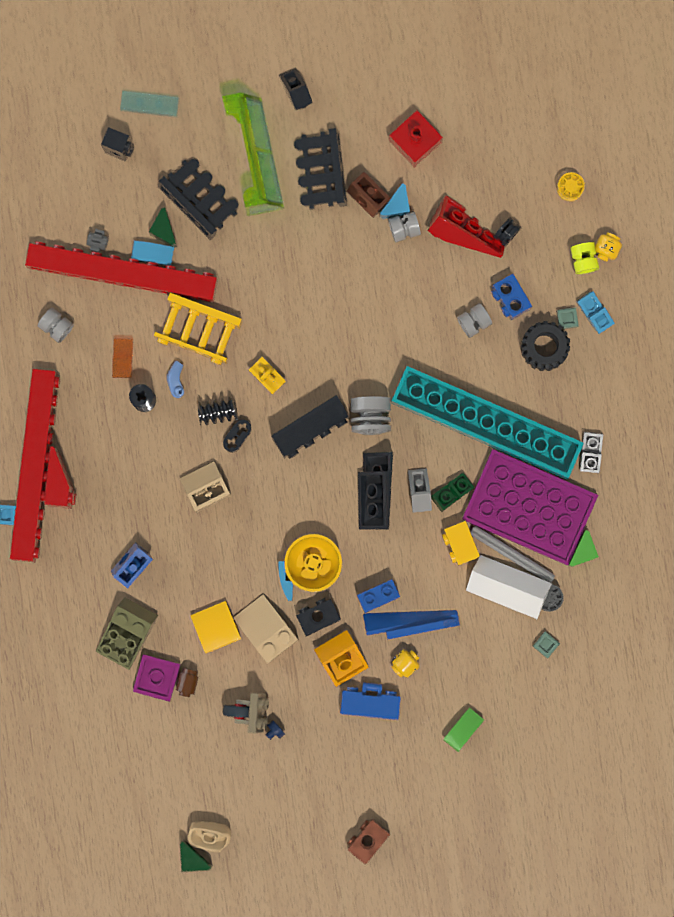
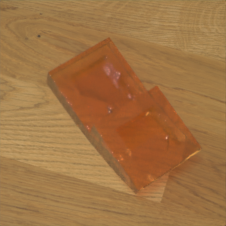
M114 338L112 378H132L133 338Z

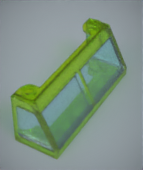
M241 92L222 96L226 117L233 116L237 123H241L253 187L247 188L243 194L247 216L284 209L261 98Z

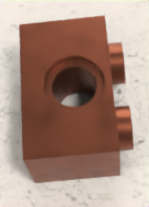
M365 172L356 178L346 191L372 218L391 199Z
M373 819L370 821L366 820L359 828L361 830L360 834L357 837L353 835L347 843L349 845L347 850L365 865L390 836V833ZM365 835L373 838V842L369 846L362 843V838Z

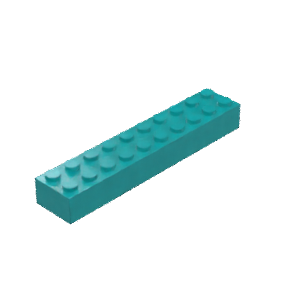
M409 366L406 367L391 401L393 405L565 480L570 477L584 444L579 440Z

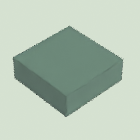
M576 308L557 310L558 325H561L562 329L579 327Z
M544 631L532 647L548 659L560 643Z

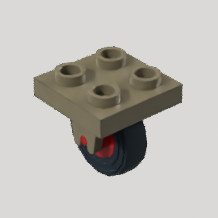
M251 693L250 700H236L235 706L225 705L223 707V715L234 717L235 723L248 724V733H264V729L267 728L265 709L267 710L269 706V699L266 698L267 694Z

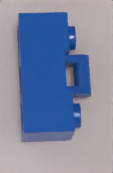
M363 682L362 692H358L359 688L347 687V691L343 690L340 714L399 719L401 696H397V692L385 691V695L381 694L382 684ZM366 690L377 691V696L366 695Z

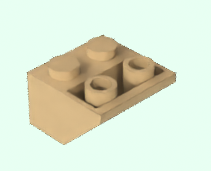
M215 462L180 478L196 513L231 496Z

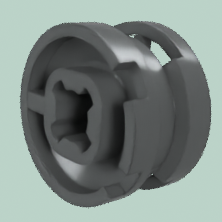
M551 585L542 607L543 611L551 612L561 607L564 596L561 589L556 585Z

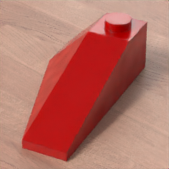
M445 195L433 215L427 231L442 241L501 258L505 250L501 241L493 238L494 234L490 230H484L478 224L479 220L476 217L472 219L466 214L465 207Z

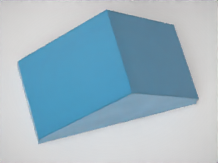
M402 183L380 213V218L401 217L410 212L405 184Z

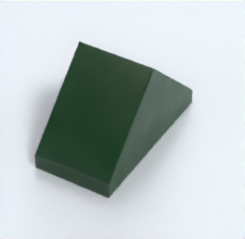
M161 208L149 230V234L175 248L177 244L166 208Z
M185 840L180 843L181 872L208 871L212 868V865Z

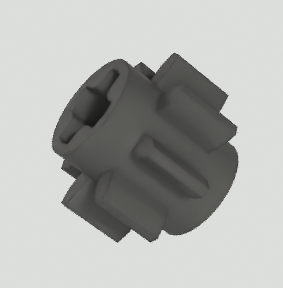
M95 229V233L89 232L86 245L91 246L90 250L92 252L100 253L101 249L106 250L109 237L105 236V231Z

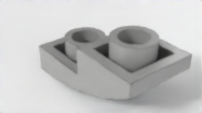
M584 431L580 471L600 472L603 433Z

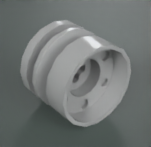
M379 396L352 398L351 412L360 414V417L351 419V423L360 424L352 426V432L362 435H379L390 432L391 426L383 425V423L391 422V418L382 416V413L391 411L390 398Z

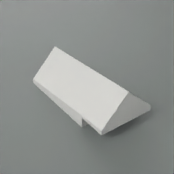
M480 555L472 570L466 591L538 619L552 583Z

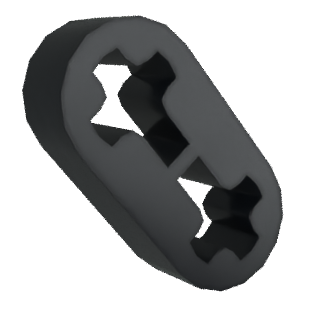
M247 420L237 421L223 441L226 451L230 453L237 452L248 438L252 427ZM247 424L246 428L248 431H243L240 436L237 435L240 431L238 426ZM236 436L238 438L235 441L237 446L229 449L227 441H232Z

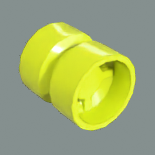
M594 242L570 247L572 259L576 260L573 263L575 274H586L599 270L598 259L594 257L596 254Z

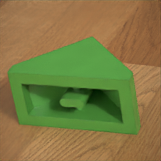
M583 531L568 566L573 567L599 557L589 531Z

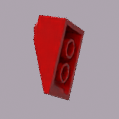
M50 447L44 505L72 509V505L76 504L77 494L74 493L59 450L55 447Z

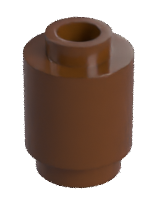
M183 668L182 673L180 672L176 691H179L180 696L190 698L191 694L195 695L199 678L197 676L198 671Z

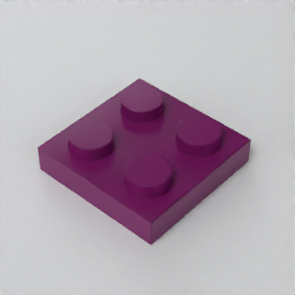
M143 654L133 692L171 702L181 664Z

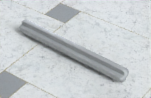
M474 526L470 533L474 538L540 579L550 583L555 577L553 573L479 527Z

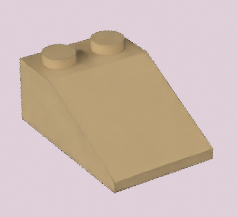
M264 594L233 617L267 664L298 641V638Z

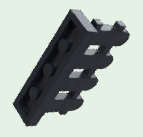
M333 128L329 129L328 135L324 131L320 132L321 136L307 138L306 134L301 135L302 139H297L294 142V147L297 151H303L304 157L297 159L296 166L301 170L305 169L306 176H301L298 179V184L302 188H307L308 194L301 196L300 203L305 207H309L310 210L315 209V205L322 204L334 207L336 202L340 207L348 206L339 131ZM327 147H331V153H328ZM322 148L323 154L309 156L308 150ZM333 165V172H330L329 166ZM324 167L325 173L311 175V168ZM331 184H335V190H332ZM326 185V192L313 193V187Z
M191 159L188 162L184 160L182 162L183 167L174 175L170 172L167 176L169 179L164 176L159 180L158 188L211 240L216 236V228L221 230L223 228L222 223L231 215L235 217L237 215L236 210L239 203L235 199H231L228 202L223 199L226 192L223 186H217L214 189L210 186L212 175L208 172L200 175L197 172L199 169L198 160ZM192 175L196 180L186 188L182 183ZM206 189L209 194L199 201L196 196ZM219 202L222 207L212 214L209 209Z

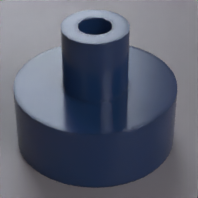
M274 720L267 724L270 730L265 735L270 740L275 735L281 739L286 734Z

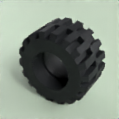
M543 321V323H536L526 331L521 341L522 357L526 359L525 362L532 366L531 368H537L539 371H551L554 368H558L565 361L570 351V338L567 337L568 333L562 330L563 327L561 325L557 326L555 322L548 323V321ZM548 336L555 341L557 349L552 356L544 357L536 352L534 343L538 337Z

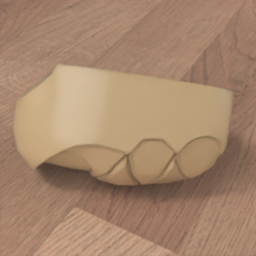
M207 821L193 822L188 834V842L192 846L212 852H221L231 839V829L227 825Z

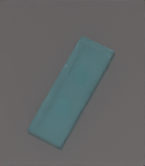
M122 91L120 110L177 117L179 97Z

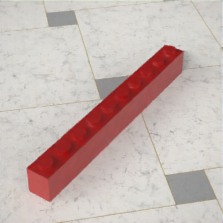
M35 241V244L29 243L25 263L28 269L168 295L172 293L180 297L214 303L218 279L212 273L203 272V275L195 274L196 271L191 269L179 271L177 267L166 265L165 268H162L153 262H147L146 265L139 263L140 261L136 259L124 261L121 260V257L110 255L108 258L102 257V254L98 252L86 254L83 253V250L72 248V251L65 250V247L60 245L48 247L43 242Z
M32 369L10 560L35 563L36 559H39L40 547H37L38 539L41 540L42 538L40 520H44L45 510L42 509V503L45 501L46 490H44V486L47 481L48 472L46 469L49 462V444H53L54 434L51 433V427L55 425L56 414H53L54 407H57L58 395H55L56 388L60 386V377L56 371Z

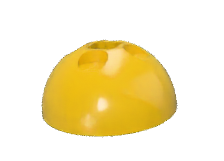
M318 534L302 536L295 540L286 552L285 570L287 576L295 586L309 592L325 590L335 583L341 573V553L336 544L325 536Z

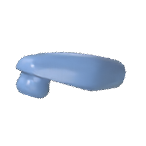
M177 361L174 362L167 374V383L171 395L175 398H180L185 392L180 382V374L184 365Z

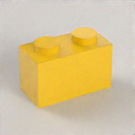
M466 521L443 530L445 533L442 534L444 543L449 545L452 551L449 552L452 563L456 562L457 566L480 557Z

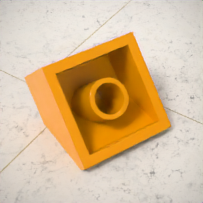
M347 630L314 649L336 687L369 668Z

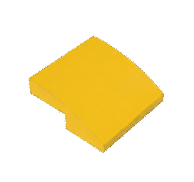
M226 601L190 615L205 654L241 640Z

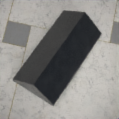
M393 452L363 453V472H358L359 530L389 529Z

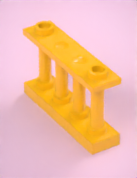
M170 293L167 300L171 303L170 306L172 308L162 334L154 333V337L158 339L157 342L166 346L170 343L211 358V362L218 365L222 363L227 364L228 360L223 357V353L232 330H235V327L240 329L242 319ZM184 308L189 310V317L179 341L169 337L178 311ZM201 314L207 317V323L198 347L187 344L196 317H199ZM220 321L225 323V329L214 354L206 351L205 347L214 323Z

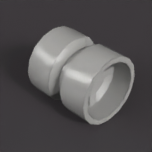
M414 211L404 214L403 218L396 216L388 219L395 243L405 240L406 236L413 238L421 235Z
M480 303L472 307L470 313L464 312L457 317L461 328L469 338L478 334L480 328L484 330L493 324L490 316Z
M53 307L44 314L38 323V327L45 333L50 332V337L58 343L67 337L74 326L66 317L61 318V313Z

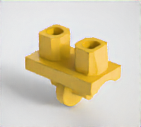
M263 357L248 369L272 395L286 382Z

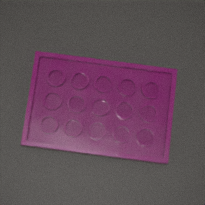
M492 449L462 520L568 566L598 495Z

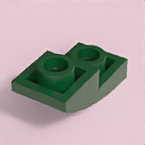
M461 473L433 494L431 499L439 510L443 512L475 487L466 475Z

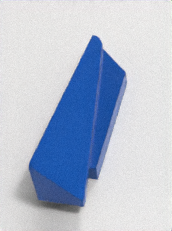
M456 610L363 614L367 636L386 632L387 640L460 626Z

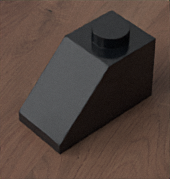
M296 68L279 75L295 110L306 108L313 103L307 85Z

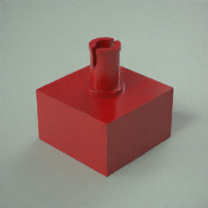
M418 110L389 135V141L414 168L435 150L443 140V137Z

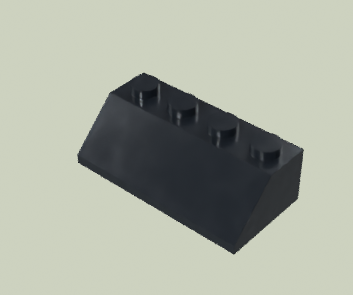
M335 395L271 435V438L284 459L287 457L291 459L299 454L298 450L302 447H305V449L315 444L314 440L318 437L323 439L331 434L330 430L337 426L339 429L347 424L346 420L349 419V415L338 396Z

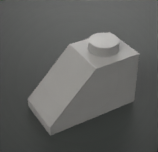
M427 468L408 470L412 511H432Z

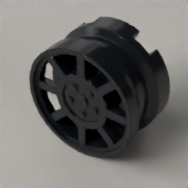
M510 217L499 228L493 238L500 240L501 244L506 247L521 230L522 226L515 224L514 219Z

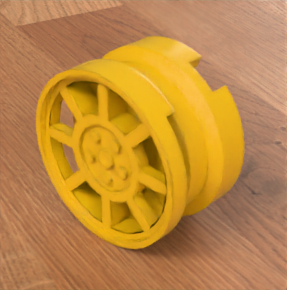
M574 172L564 174L557 184L559 197L569 202L579 199L585 188L583 178Z

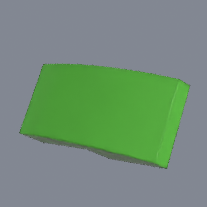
M469 707L443 740L459 752L483 723L484 719Z

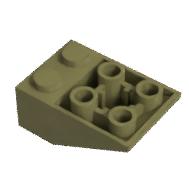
M124 597L117 606L96 652L130 670L159 615Z

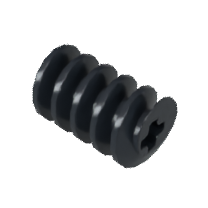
M138 384L130 390L129 400L138 411L148 412L155 407L156 396L149 386ZM141 396L146 397V400H140L139 398Z
M228 397V403L223 398H221L220 404L213 400L212 406L208 401H206L205 407L202 406L201 402H198L197 408L200 425L204 421L205 425L208 426L210 419L213 424H216L217 418L221 423H224L225 417L230 422L232 416L239 420L236 402H233L231 397Z

